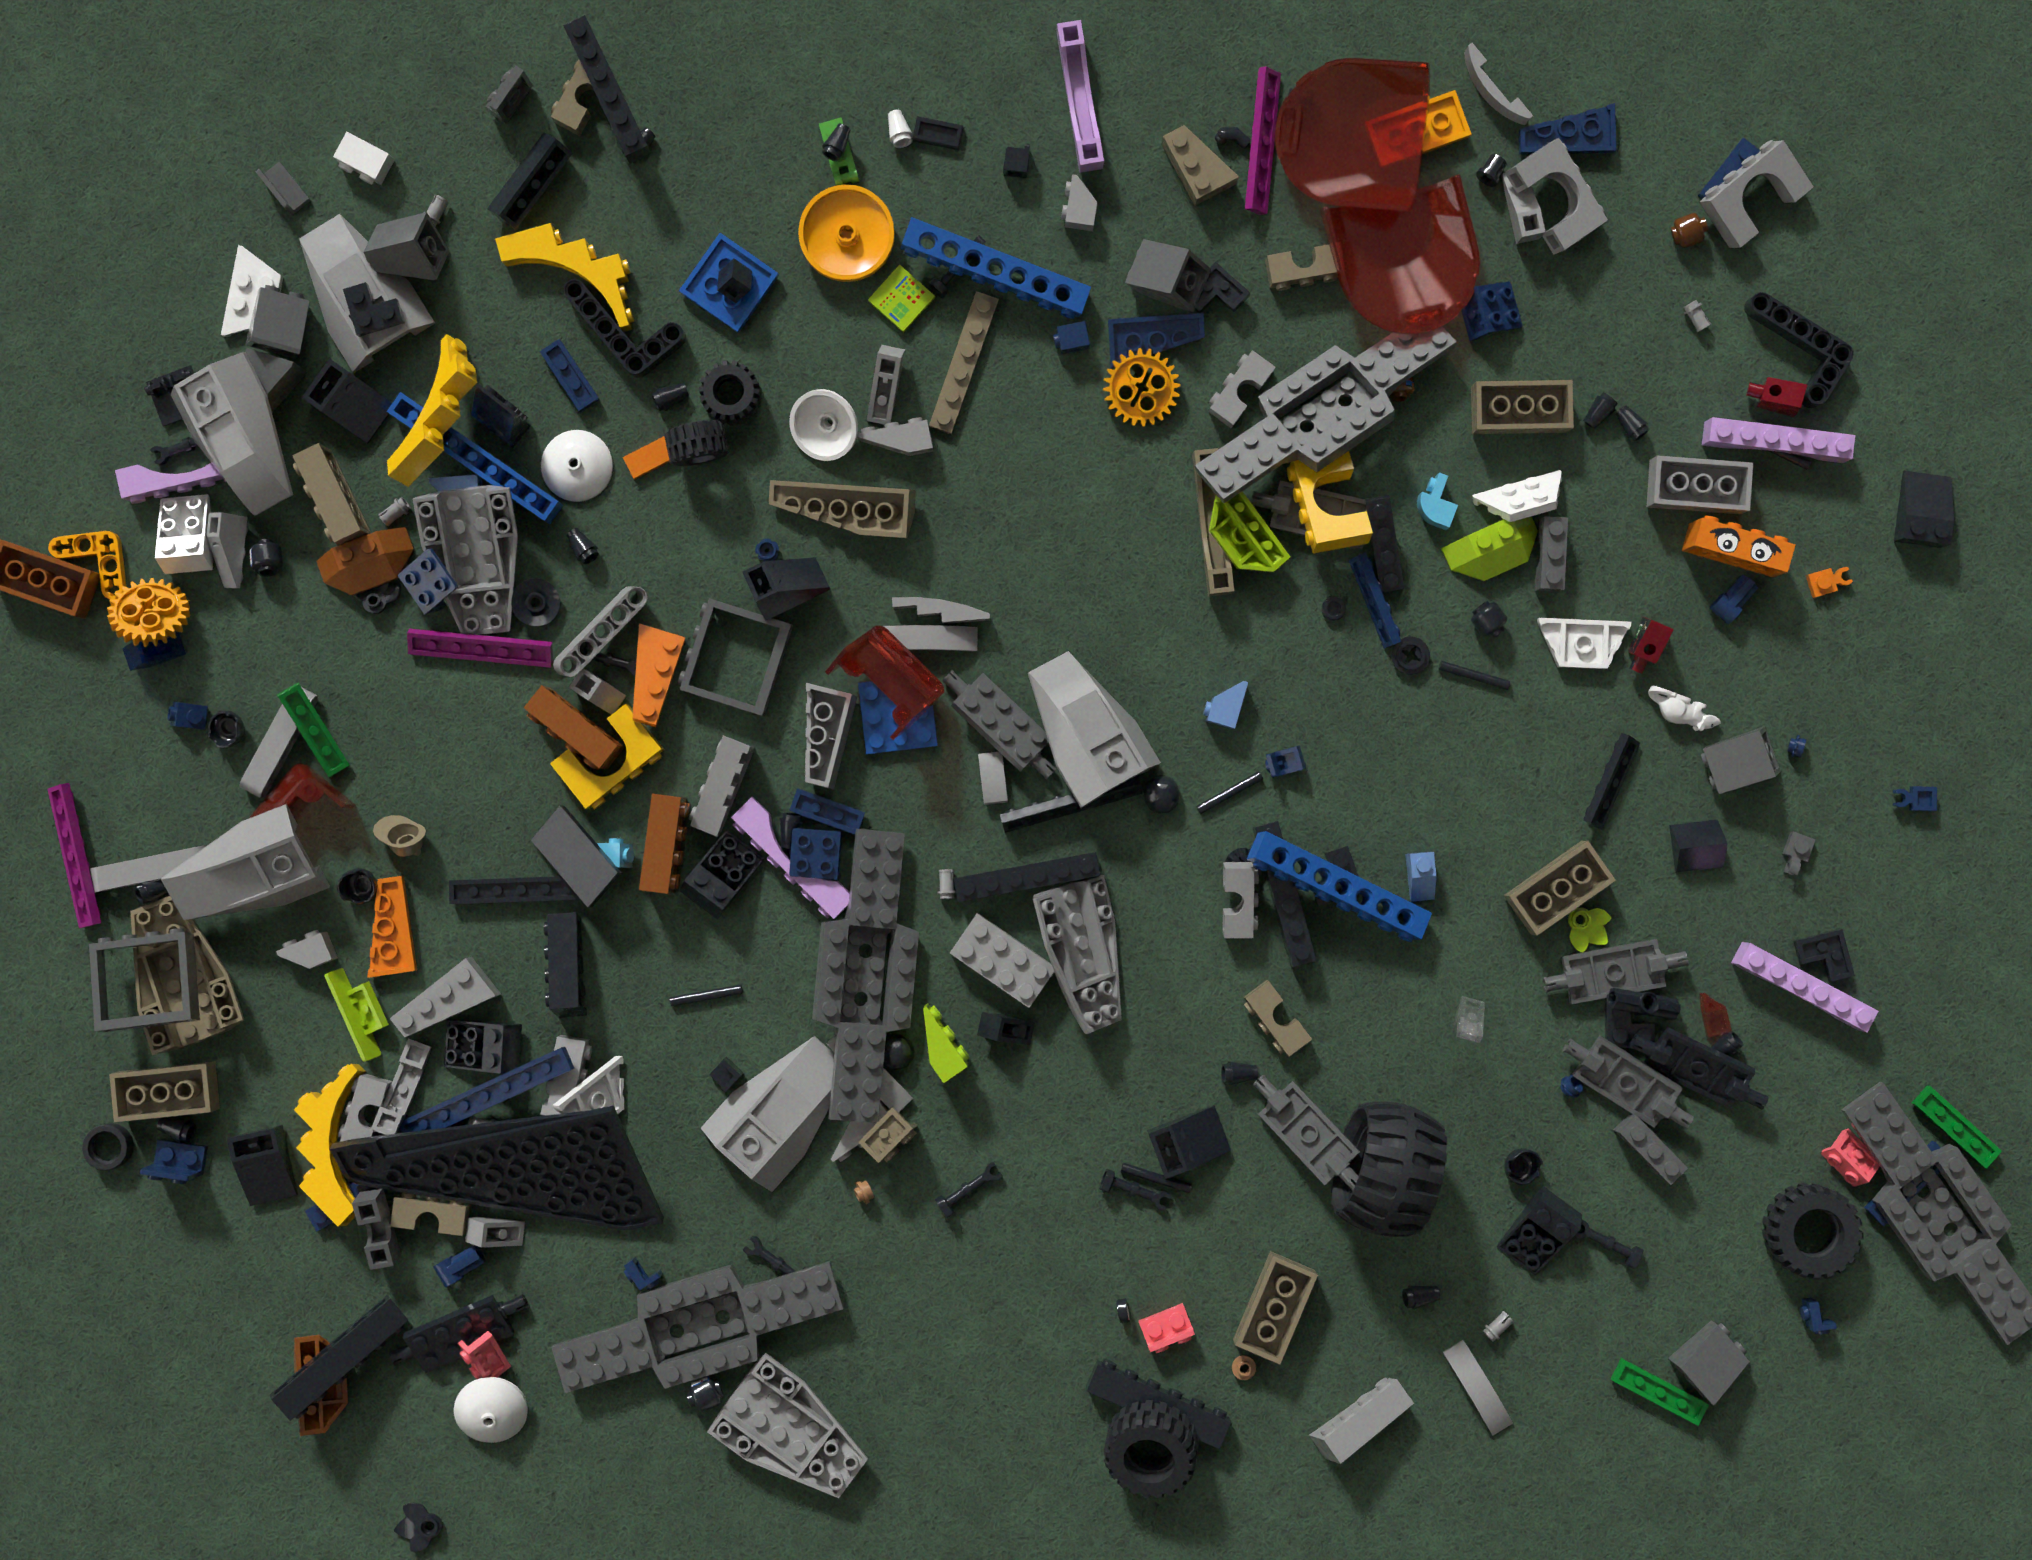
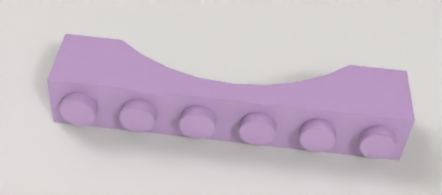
M1081 20L1058 23L1057 39L1079 172L1103 169L1104 158L1091 95Z
M1715 417L1704 422L1702 439L1703 446L1779 451L1838 463H1845L1853 459L1855 435Z
M212 463L192 472L180 474L159 473L140 465L115 470L121 498L131 501L132 504L146 501L145 497L169 496L168 492L175 490L179 493L192 490V486L201 485V487L213 486L215 481L224 479Z
M751 797L731 817L735 821L732 825L741 834L746 832L752 838L750 843L758 851L763 849L769 854L767 860L776 868L780 865L786 871L784 874L786 879L793 885L797 882L803 888L801 893L810 902L814 899L820 905L818 910L827 919L830 916L835 919L848 906L850 892L839 881L792 877L789 875L790 859L782 851L775 837L771 814L754 797Z
M1742 942L1731 962L1737 967L1813 1004L1859 1031L1868 1032L1879 1012L1751 943Z

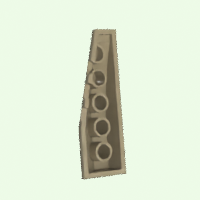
M770 480V505L852 531L859 535L908 538L915 514L916 490Z

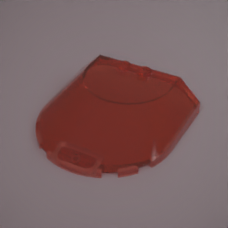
M1343 58L1326 62L1325 65L1314 71L1310 70L1295 83L1296 86L1289 96L1285 97L1276 122L1275 144L1277 155L1289 180L1305 195L1323 204L1337 207L1411 213L1418 190L1428 114L1430 64L1428 62Z
M1455 175L1447 180L1416 190L1344 207L1328 208L1327 206L1320 210L1342 290L1353 308L1373 325L1398 334L1426 333L1445 325L1455 318L1471 299L1475 291L1476 278L1479 276L1480 255L1460 175Z

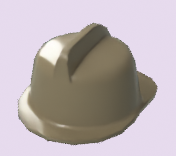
M395 815L384 817L374 825V836L379 841L388 845L396 855L402 857L421 855L423 838L426 834L425 827L406 817Z

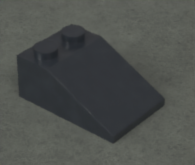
M1904 470L1894 542L1937 548L1951 545L1954 528L1952 478Z

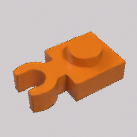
M1849 567L1840 568L1835 574L1829 568L1806 575L1812 598L1838 591L1836 584L1840 586L1851 584L1853 582L1852 579L1845 581L1841 577L1843 572L1849 570Z

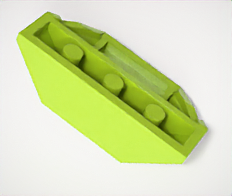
M1243 491L1224 504L1217 495L1215 496L1209 532L1237 569L1274 572L1290 558V555Z
M1531 516L1513 522L1503 519L1441 548L1451 571L1486 581L1528 562L1538 530Z

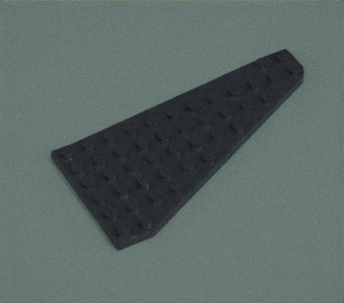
M614 1105L587 1111L356 1138L332 1143L330 1148L342 1174L349 1181L358 1185L621 1230L661 1224L664 1219Z

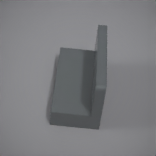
M281 162L275 164L265 173L260 169L255 171L290 214L294 215L311 201Z

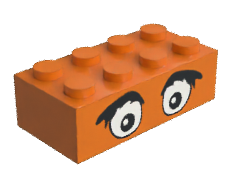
M1705 516L1689 524L1682 551L1766 576L1776 577L1788 572L1796 544L1789 543V539L1782 536L1771 538L1765 536L1764 531L1757 529L1747 531L1742 529L1740 524L1732 522L1723 524L1716 517Z

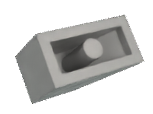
M492 1217L468 1218L465 1242L478 1247L522 1246L525 1221Z

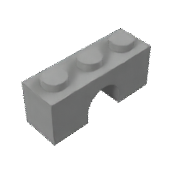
M1253 350L1249 356L1244 354L1237 363L1238 371L1235 375L1230 373L1222 384L1225 386L1221 394L1216 392L1208 403L1211 405L1208 412L1230 428L1234 426L1247 407L1238 398L1237 388L1243 384H1250L1260 390L1276 368Z
M1223 862V887L1225 892H1236L1242 896L1238 906L1223 908L1222 932L1224 938H1253V930H1258V918L1254 916V907H1258V893H1254V884H1258L1259 874L1258 870H1254L1252 862Z
M366 1073L355 1079L352 1086V1092L355 1093L345 1110V1115H348L345 1124H342L338 1134V1138L341 1139L340 1142L377 1136L378 1132L371 1130L372 1125L365 1120L364 1111L368 1105L383 1106L393 1081Z

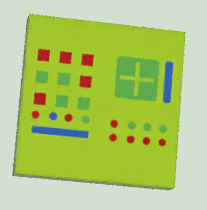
M899 265L873 293L868 302L904 333L935 299V295Z

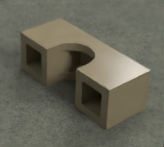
M578 60L574 66V74L571 80H567L563 86L562 97L552 106L551 118L555 124L581 136L591 114L588 109L579 105V98L585 91H594L580 60Z
M1338 243L1314 247L1312 251L1313 264L1308 268H1300L1295 265L1292 260L1291 251L1267 255L1265 264L1270 289L1276 288L1277 291L1287 290L1291 288L1290 285L1299 283L1300 287L1313 285L1316 280L1322 279L1324 283L1336 281L1337 277L1343 272Z
M1268 980L1244 996L1247 1001L1244 1006L1252 1016L1257 1014L1261 1020L1258 1025L1266 1035L1271 1033L1276 1040L1273 1042V1045L1280 1054L1285 1052L1287 1056H1291L1312 1040L1297 1019H1293L1285 1025H1279L1274 1021L1273 1010L1283 999Z
M402 1192V1195L394 1197L390 1227L414 1230L420 1226L422 1214L424 1212H431L439 1220L438 1233L463 1236L467 1231L471 1204L440 1200L439 1198L427 1196L426 1198L417 1197L415 1194Z

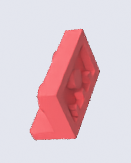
M1849 1128L1842 1130L1833 1145L1823 1149L1821 1152L1827 1162L1854 1187L1869 1183L1880 1167L1866 1145Z
M1183 1303L1138 1321L1150 1352H1163L1169 1348L1168 1345L1178 1342V1344L1188 1342L1192 1339L1191 1336L1195 1335Z
M489 1331L469 1346L462 1340L458 1343L462 1349V1352L459 1354L467 1365L471 1364L472 1367L469 1368V1371L475 1379L485 1377L497 1378L511 1367Z

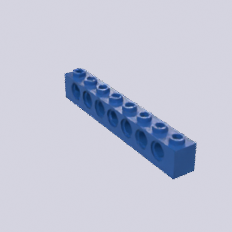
M913 217L910 219L900 247L901 250H904V254L909 257L917 258L920 256L927 259L926 262L932 266L940 267V265L948 267L949 271L959 276L963 274L972 277L971 280L976 283L985 284L987 282L994 285V289L1003 293H1007V291L1017 294L1016 297L1020 300L1029 302L1031 299L1038 302V306L1047 310L1057 309L1061 311L1060 314L1070 319L1079 317L1082 314L1091 289L1088 285ZM923 239H930L934 247L932 249H925L921 245V241ZM948 247L953 248L956 256L954 258L946 257L944 249ZM974 256L978 260V266H969L966 258ZM997 265L1001 270V274L997 276L992 275L989 271V266ZM1014 273L1020 274L1023 278V283L1015 284L1011 279V275ZM1041 282L1045 286V292L1038 293L1035 291L1034 283ZM1064 291L1067 294V301H1059L1056 297V292Z
M400 392L387 412L412 429L423 407ZM452 427L443 434L444 452L490 484L510 487L513 500L548 524H551L563 507V504Z
M1267 831L1257 833L1247 860L1254 863L1253 866L1262 871H1267L1268 869L1275 873L1274 877L1282 881L1290 880L1296 883L1295 887L1307 892L1311 890L1317 893V898L1326 902L1331 900L1337 903L1336 907L1343 911L1350 912L1352 910L1358 913V918L1367 922L1372 920L1378 923V928L1387 932L1394 931L1399 933L1398 937L1408 942L1423 938L1432 915L1431 912ZM1275 852L1280 856L1278 864L1273 859ZM1296 862L1299 863L1301 867L1299 874H1297L1294 870V865ZM1317 872L1321 875L1320 884L1315 880ZM1337 883H1340L1342 886L1341 894L1336 891ZM1358 893H1360L1363 898L1361 904H1359L1357 901ZM1379 903L1383 906L1382 914L1377 909ZM1400 913L1403 916L1402 924H1400L1398 921V915Z

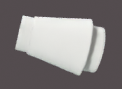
M901 110L890 111L888 113L890 142L896 148L910 145L913 134Z

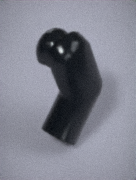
M1221 127L1215 135V140L1219 144L1223 145L1227 140H1234L1243 149L1252 141L1237 127Z

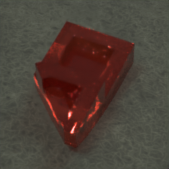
M1700 993V1006L1706 1037L1718 1036L1724 1032L1732 1031L1726 1006L1718 1003L1706 993Z

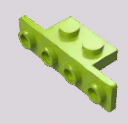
M343 968L325 974L324 977L362 1061L366 1062L380 1056L381 1051L372 1033L389 1024L370 982H365L352 989Z

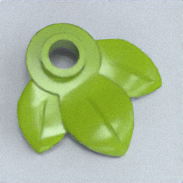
M1576 908L1570 912L1568 923L1572 928L1570 941L1574 948L1583 953L1588 943L1606 945L1608 937L1603 925L1611 920V916L1599 908L1589 911L1585 908ZM1578 915H1582L1584 918L1581 924L1576 922Z

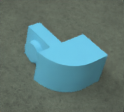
M1438 473L1435 478L1431 477L1426 488L1429 494L1421 492L1418 495L1417 508L1424 521L1435 527L1447 530L1451 526L1458 505L1440 498L1448 476Z

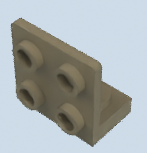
M892 1107L858 1143L878 1163L883 1160L888 1162L900 1151L897 1147L901 1143L905 1145L917 1134L914 1129L918 1125L915 1122L909 1124Z

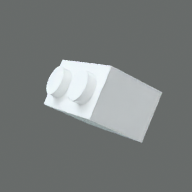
M346 132L333 156L339 162L338 167L348 173H352L354 170L360 174V179L371 185L373 182L381 185L394 162V159L388 153L349 132Z

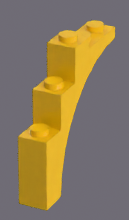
M551 223L495 238L501 261L506 267L519 264H546L577 274L592 284L605 297L615 314L620 329L623 332L632 330L631 322H634L631 308L626 309L624 300L628 299L625 286H620L622 283L629 282L627 274L631 272L627 259L623 260L619 253L593 260L597 258L593 244L589 245L585 238L562 244L563 240L559 229L555 230Z
M448 334L441 340L439 367L429 397L409 434L387 460L388 476L407 487L444 451L443 434L461 416L459 401L477 383L476 369L468 362L467 349L461 340L454 339Z
M347 1064L338 1072L339 1077L334 1082H330L321 1090L322 1094L317 1092L304 1094L298 1100L299 1105L294 1109L313 1129V1131L310 1130L301 1137V1143L296 1147L315 1167V1169H310L303 1176L304 1181L299 1187L338 1227L347 1226L355 1218L352 1206L355 1197L351 1193L330 1148L332 1143H337L339 1121L345 1102L352 1091L353 1083L356 1078H359L360 1075L366 1072L359 1064Z

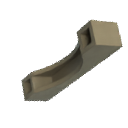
M1218 448L1195 450L1192 454L1208 597L1229 595L1234 592L1230 559L1209 532L1216 494L1195 471V465L1217 451Z

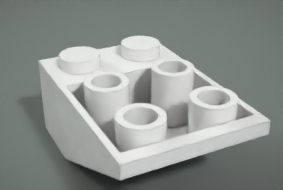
M208 494L163 498L160 500L155 560L164 574L213 570L214 557L206 537L209 513H211Z

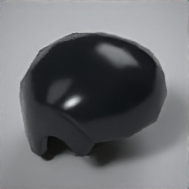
M219 711L211 717L208 724V737L216 743L218 748H229L236 745L245 734V726L242 719L232 711Z
M1160 775L1153 777L1147 782L1144 790V801L1150 810L1158 814L1169 813L1178 805L1180 790L1173 778Z
M356 868L342 875L338 880L337 891L343 901H351L356 905L364 904L371 901L376 895L377 880L370 871Z
M891 1033L886 1035L883 1067L891 1070H900L907 1067L914 1057V1047L911 1041L900 1034Z
M1527 1148L1515 1149L1507 1156L1504 1171L1511 1182L1518 1185L1530 1184L1540 1176L1539 1169L1543 1165V1161L1539 1154Z

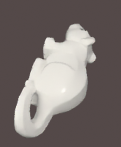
M1651 686L1648 690L1650 698L1659 704L1662 716L1671 723L1689 724L1693 726L1695 731H1702L1721 724V721L1716 716L1706 715L1702 712V709L1706 708V704L1700 702L1690 704V698L1657 686Z

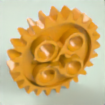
M1138 348L1137 355H1134L1132 350H1129V358H1126L1123 354L1119 355L1121 363L1112 361L1115 369H1107L1106 371L1111 377L1103 379L1104 382L1109 383V387L1102 389V391L1109 392V396L1104 398V401H1112L1108 409L1116 408L1115 417L1123 414L1122 422L1125 423L1130 418L1132 426H1135L1137 420H1140L1141 426L1144 427L1147 419L1151 425H1154V417L1162 421V412L1166 414L1171 413L1168 405L1176 406L1172 397L1180 396V394L1174 392V388L1180 387V384L1173 381L1179 375L1171 374L1175 366H1166L1168 358L1160 361V352L1154 357L1151 356V349H1148L1145 355H1143L1141 348ZM1132 365H1139L1142 368L1143 373L1140 378L1131 376L1130 368ZM1151 368L1152 373L1144 386L1147 388V392H1141L1135 406L1131 407L1130 404L1138 391V388L1135 386L1136 383L1140 384L1147 370ZM1153 376H1160L1163 379L1164 384L1162 388L1155 389L1152 386L1151 380ZM1122 386H1127L1131 389V397L1127 400L1122 399L1119 395V390ZM1143 397H1149L1153 402L1152 408L1148 411L1143 410L1140 406V401Z
M151 578L149 583H145L141 579L139 585L132 581L131 588L122 586L123 593H114L116 599H110L111 606L107 607L109 614L107 617L112 631H116L118 638L123 636L126 643L132 639L134 646L140 641H143L144 647H147L151 641L157 646L158 640L167 643L166 637L168 636L175 639V631L183 632L182 625H188L187 618L190 617V607L186 594L181 593L180 587L174 588L172 582L165 586L164 579H161L158 583L154 582V578Z

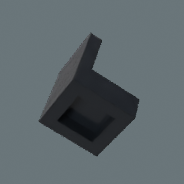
M1025 144V149L1006 148L1003 176L1027 178L1030 144Z
M733 258L719 271L717 291L737 303L751 290L752 271Z
M725 1057L709 1075L723 1087L721 1090L725 1093L744 1072L728 1057Z

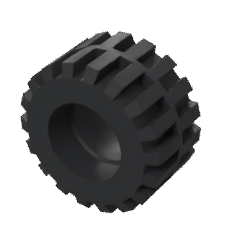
M727 360L722 361L723 364L721 365L716 363L713 365L714 368L712 370L708 368L705 371V378L702 377L700 380L702 384L699 387L701 403L713 419L723 423L726 422L728 425H733L734 422L741 424L744 419L747 418L749 420L752 418L751 414L753 412L756 413L758 404H761L760 394L762 392L759 382L754 373L744 364L740 365L737 361L729 363ZM730 380L740 382L744 387V394L741 400L734 405L721 404L717 399L719 387L724 382Z
M703 420L686 423L674 427L664 434L670 464L675 466L704 464L718 460L729 453L724 425L720 421Z

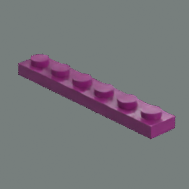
M1267 66L1260 67L1258 70L1245 209L1258 215H1264L1268 212L1281 73Z
M409 629L407 632L408 654L550 668L553 664L552 642Z
M70 783L59 784L47 790L80 929L100 924V910L97 907L94 886L89 871L90 865L86 858L84 840L79 827V817L75 810L74 795L71 791Z

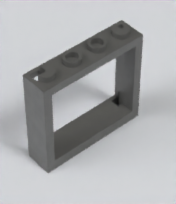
M709 598L708 603H703L700 611V616L703 617L700 626L696 625L693 633V639H695L693 649H688L685 662H688L686 671H682L679 676L678 684L681 685L680 690L764 717L793 625L773 618L765 621L761 614ZM715 608L780 629L755 706L691 686Z
M183 928L169 930L170 934L161 935V932L155 931L147 932L146 937L137 938L135 934L123 935L122 940L114 941L113 938H100L98 943L89 944L94 1031L112 1032L199 1021L194 934L184 932ZM178 942L183 1010L109 1020L104 951Z

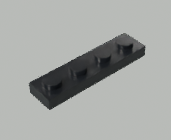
M1390 496L1365 499L1367 515L1373 532L1371 540L1377 577L1382 585V593L1404 589Z
M1621 733L1619 740L1615 743L1614 751L1605 766L1601 781L1596 786L1594 797L1586 809L1583 821L1595 828L1603 830L1640 746V742L1630 735Z

